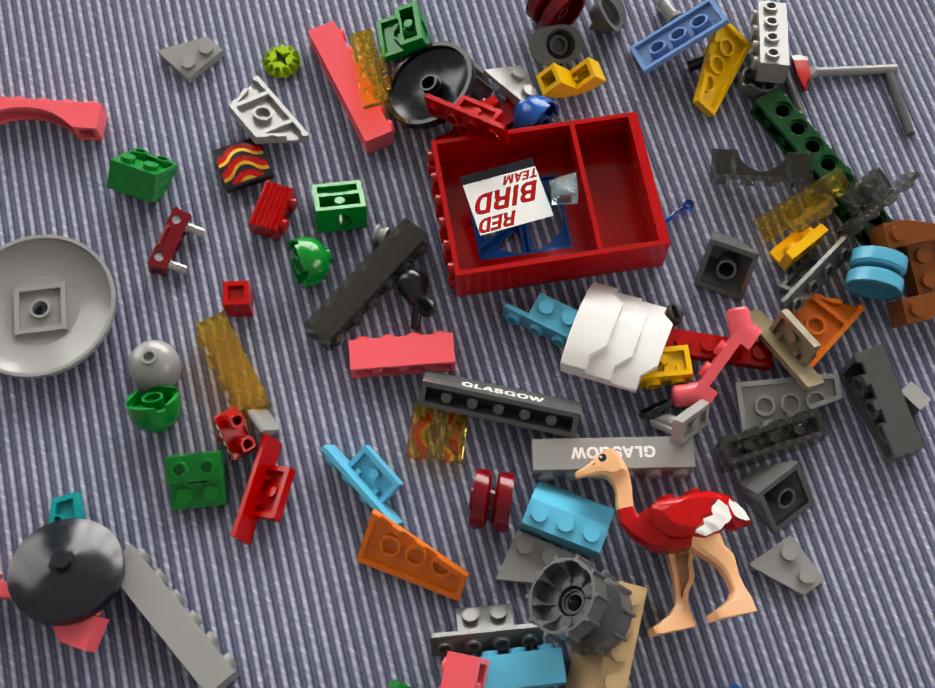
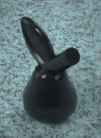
M410 269L403 272L397 278L396 287L399 294L413 306L410 328L420 329L422 316H432L436 311V305L427 296L429 287L427 275L421 270Z

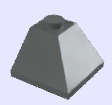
M713 230L694 284L742 301L760 253L737 238Z
M795 460L759 466L737 482L746 503L774 534L815 503L799 462Z

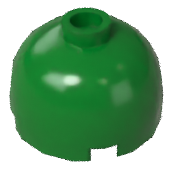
M300 237L288 241V251L293 250L294 254L292 258H289L292 270L298 284L303 283L302 289L313 287L325 280L330 270L329 263L333 262L330 249H325L321 242L311 237Z
M171 385L155 386L150 388V391L144 393L139 389L126 399L131 422L141 430L156 434L163 433L178 420L182 411L179 391L177 392L176 387Z

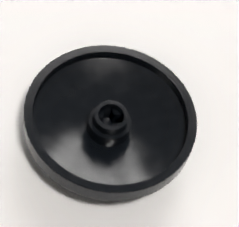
M446 41L428 43L427 46L409 53L400 61L389 78L386 88V103L389 111L398 122L412 129H428L445 123L446 120L429 114L424 96L428 93L453 104L462 95L470 97L476 81L474 63L462 47Z
M81 518L58 520L37 529L19 545L8 567V591L17 608L26 617L37 623L50 626L76 624L100 612L115 597L124 579V553L116 536L102 524Z

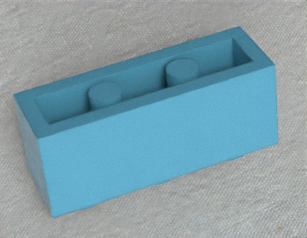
M553 643L538 645V650L527 651L526 647H516L509 649L510 653L498 654V650L482 652V657L480 658L490 660L485 688H548L564 686L567 680L562 647L555 648Z

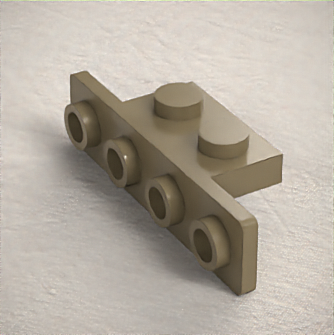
M789 309L781 310L773 323L761 310L750 311L751 323L762 329L758 338L794 377L796 382L806 391L822 386L824 380L809 365L821 344Z

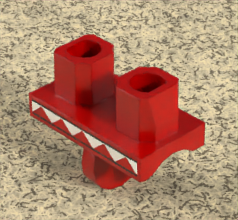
M232 406L224 412L211 417L218 433L216 439L218 442H222L230 461H235L255 449L256 443L254 438L249 436L244 425V416L242 412L238 411L236 406Z

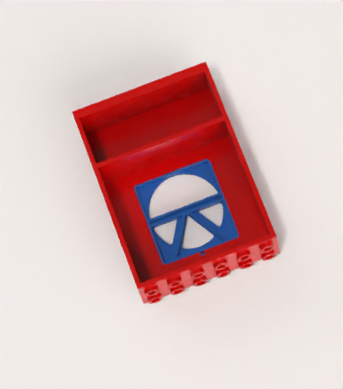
M637 111L509 129L507 131L510 142L507 146L498 142H492L489 138L479 134L431 141V151H427L428 175L432 181V197L436 203L435 212L437 222L440 225V241L444 247V263L448 268L449 289L454 288L455 297L663 266L670 246V240ZM532 158L544 191L557 202L561 209L563 222L559 234L550 244L535 251L532 249L527 223L500 230L490 239H487L484 235L480 236L460 177ZM516 231H519L522 253L508 252L498 248L500 243Z

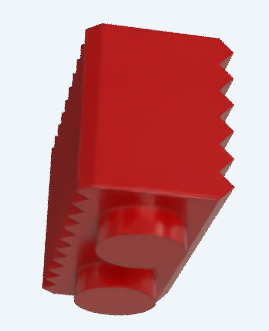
M269 181L265 182L248 222L251 233L275 240H280L282 233L286 234L289 228V215L291 212L294 213L298 205V199L292 187L289 188Z

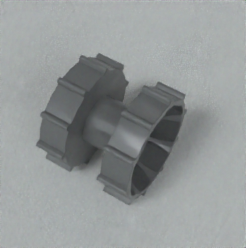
M578 554L575 558H560L556 555L554 556V561L547 564L540 572L535 571L537 576L532 583L529 594L525 595V598L528 599V608L531 616L528 621L544 631V637L555 643H558L559 640H564L572 646L571 651L583 657L586 653L600 654L606 657L607 652L615 648L621 641H627L625 636L630 628L632 618H636V614L633 613L630 599L632 591L615 582L616 577L605 570L601 573L590 567V561Z

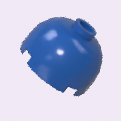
M533 95L524 101H519L513 111L515 113L513 117L514 129L555 123L552 121L554 114L558 116L559 105L542 95Z

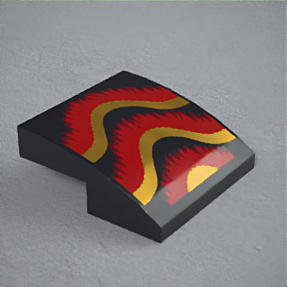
M251 138L212 151L227 194L274 178L262 145L255 144Z

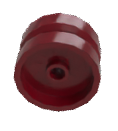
M528 0L525 9L526 14L535 23H540L541 28L561 24L572 25L582 12L585 0Z
M477 468L469 500L468 510H471L469 528L483 530L486 526L487 515L490 513L493 514L491 524L493 532L507 533L515 473L501 471L498 475L497 487L494 488L491 487L493 477L491 470Z

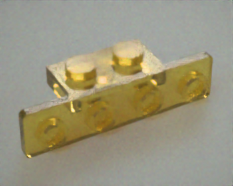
M367 29L351 34L349 37L362 106L364 109H369L386 104L387 100H390L388 90L392 89L388 75L384 73L388 71L385 58H380L373 31L372 29Z
M838 167L758 217L753 223L766 242L787 229L793 233L803 232L817 218L823 219L833 212L832 209L838 206L835 199L849 191L852 186L842 169Z

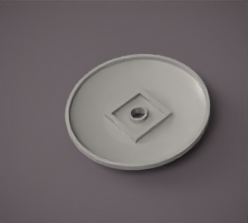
M49 234L23 237L0 247V374L19 379L51 377L80 364L103 342L115 316L116 288L106 264L91 248L77 240ZM39 306H48V309L44 314H35V311Z

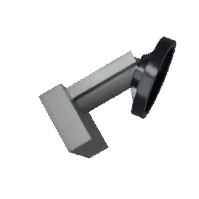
M667 398L644 408L638 413L640 419H653L650 421V426L671 434L670 442L680 446L707 426L710 402L700 399L678 416L667 412L668 408L674 404L671 398Z

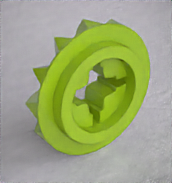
M282 43L280 47L275 48L272 46L269 52H265L263 59L265 71L275 78H287L294 75L301 64L298 51H295L291 45L286 47ZM278 56L285 59L286 66L281 61H278Z

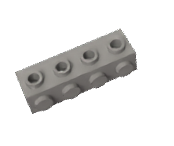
M758 0L756 10H752L750 16V24H753L750 39H754L751 46V55H754L751 70L755 71V81L784 84L790 66L786 3Z

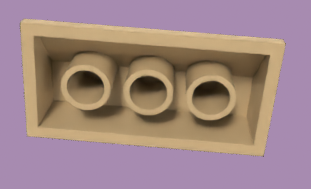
M615 581L632 591L630 599L636 618H632L630 628L625 636L627 641H621L615 648L607 652L606 657L600 654L588 653L583 657L573 652L565 688H627L648 588Z

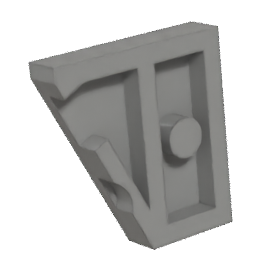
M208 36L158 51L159 57L189 84L225 56L224 51Z

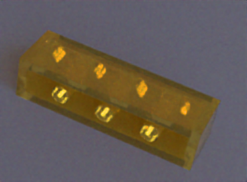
M224 311L195 324L199 333L194 336L201 349L207 348L210 355L205 356L211 370H218L220 376L216 379L222 391L228 390L232 397L227 400L230 407L236 406L238 411L242 412L244 419L248 418L247 411L250 409H266L270 407L269 398Z

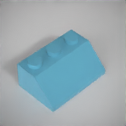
M539 480L521 522L520 531L597 560L615 509Z

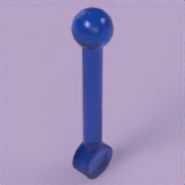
M687 199L681 208L664 219L665 224L683 211L691 210L694 202Z

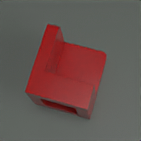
M249 280L223 281V307L228 317L253 316L254 292Z

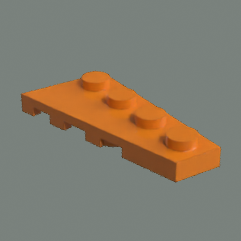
M374 509L372 511L356 561L459 601L469 572L378 510Z

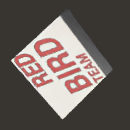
M532 158L460 177L480 236L554 216Z

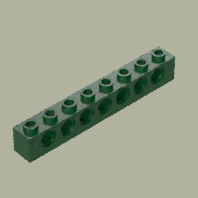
M779 87L755 100L750 112L751 115L861 246L871 245L868 230L884 223L894 222L895 220L888 216L880 202L870 195L866 186L859 182L852 174L850 167L840 160L835 150L828 146L822 139L819 131L810 125L805 115L798 111L792 104L789 96L783 93Z

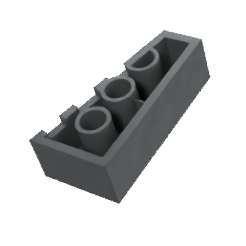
M883 344L853 354L839 374L886 465L916 455L924 448L922 436L916 428Z

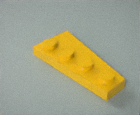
M731 23L710 35L692 102L708 118L715 116L752 46Z

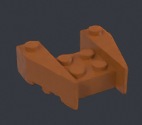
M904 219L884 223L869 229L868 234L871 245L897 250L907 256L909 261L907 272L903 276L908 298L886 304L892 328L934 318L935 223Z

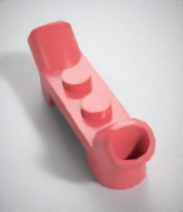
M737 307L727 311L726 317L730 337L726 342L721 340L713 351L716 356L711 363L706 361L698 372L701 375L697 382L674 385L671 388V399L676 408L690 407L700 399L711 403L718 392L711 388L710 385L735 350L740 348L745 352L757 340L762 329L751 323L750 311L747 307Z

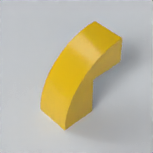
M589 57L571 70L552 63L536 75L543 96L551 98L579 95L606 82L599 62Z

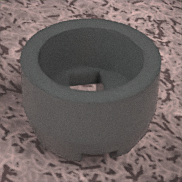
M669 304L666 306L667 311L665 315L673 326H676L683 319V309L678 304ZM673 310H675L678 318H675Z

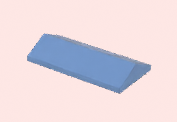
M705 0L629 48L646 75L730 22L714 0Z

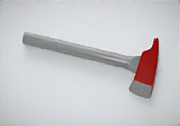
M791 56L793 72L802 92L807 91V84L810 79L817 77L887 74L889 72L896 74L898 72L897 64L814 67L809 66L807 56Z

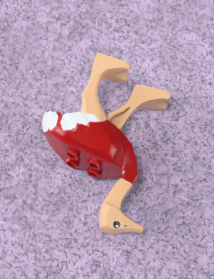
M614 449L600 452L593 461L575 472L576 479L598 477L607 480L614 490L616 515L620 528L643 549L665 555L672 580L674 607L666 617L646 631L648 638L696 627L688 603L689 590L695 578L693 568L694 555L717 569L729 591L727 600L706 616L708 623L757 611L751 595L738 574L735 556L725 546L720 534L723 529L737 531L740 527H747L751 523L745 510L732 497L713 491L701 492L700 488L685 491L684 496L674 498L673 494L660 496L657 498L658 501L651 503V507L641 513H636L633 506L632 485L628 468L622 457Z

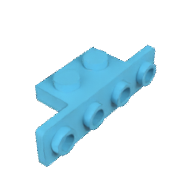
M540 292L529 313L509 303H505L502 316L509 323L521 325L527 328L533 335L544 336L550 339L554 345L564 348L578 310Z
M324 445L321 448V451L326 455L324 458L327 463L342 473L343 481L357 490L360 494V500L365 505L372 507L373 510H378L398 525L403 523L401 518L386 502L404 483L370 445H365L351 461L345 457L336 445Z

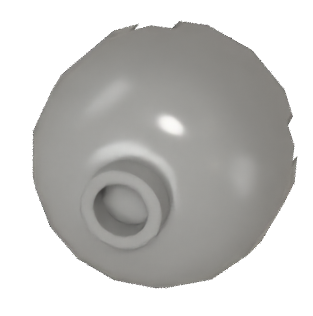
M160 340L146 341L135 347L129 356L127 364L130 378L139 389L145 392L150 391V388L164 384L174 386L180 379L183 368L180 356L175 349Z

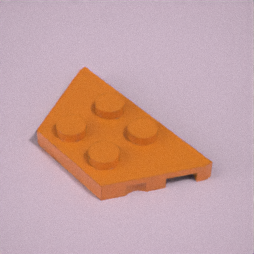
M816 293L794 314L821 344V347L809 362L812 368L815 367L866 309L864 306L858 305L854 307L843 304V300L826 298Z

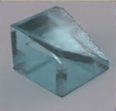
M570 173L549 180L551 205L577 203L579 193L576 173Z

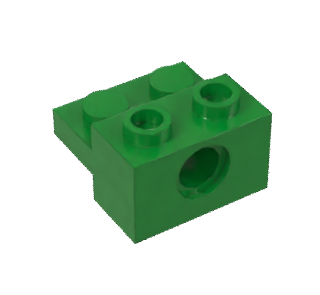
M416 1L394 8L395 15L376 21L381 58L384 63L406 57L409 53L430 43L426 18Z
M360 180L311 185L317 233L367 228L366 202Z
M224 449L174 454L165 457L167 485L170 486L172 511L228 504ZM207 481V482H202V483H192V484L190 483V482Z

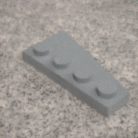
M819 374L824 380L823 385L807 391L796 382L794 377L734 383L733 388L740 435L742 436L842 399L839 374Z

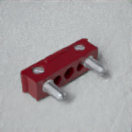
M177 206L173 207L147 262L150 274L157 273L167 277L170 269L185 274L188 267L174 261L187 232L201 237L204 235L205 229L191 224V214L179 210Z

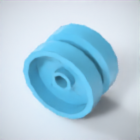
M868 245L856 247L850 254L848 264L851 269L846 273L844 286L849 292L860 297L875 300L897 299L903 293L904 279L902 277L907 272L908 257L897 250L883 246Z

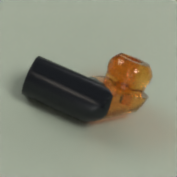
M707 47L702 51L703 55L686 61L690 73L702 68Z

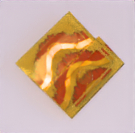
M415 404L412 408L406 457L424 461L461 464L468 416Z

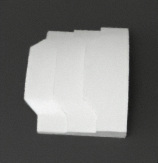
M593 282L579 307L560 361V371L636 393L642 376L658 368L663 350L672 330L673 324L665 315L667 308L644 302L641 298L619 293L618 288Z

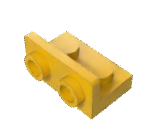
M822 223L815 229L812 227L808 228L803 224L769 252V256L784 271H787L820 244L828 229Z
M688 345L665 347L658 368L643 375L638 388L645 387L647 390H654L665 385L673 387L674 385L689 383L693 376V369Z

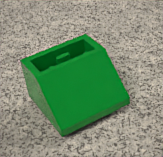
M134 148L110 160L106 188L152 203L163 197L178 168V164L171 162L168 157L153 156L148 154V151L145 149Z

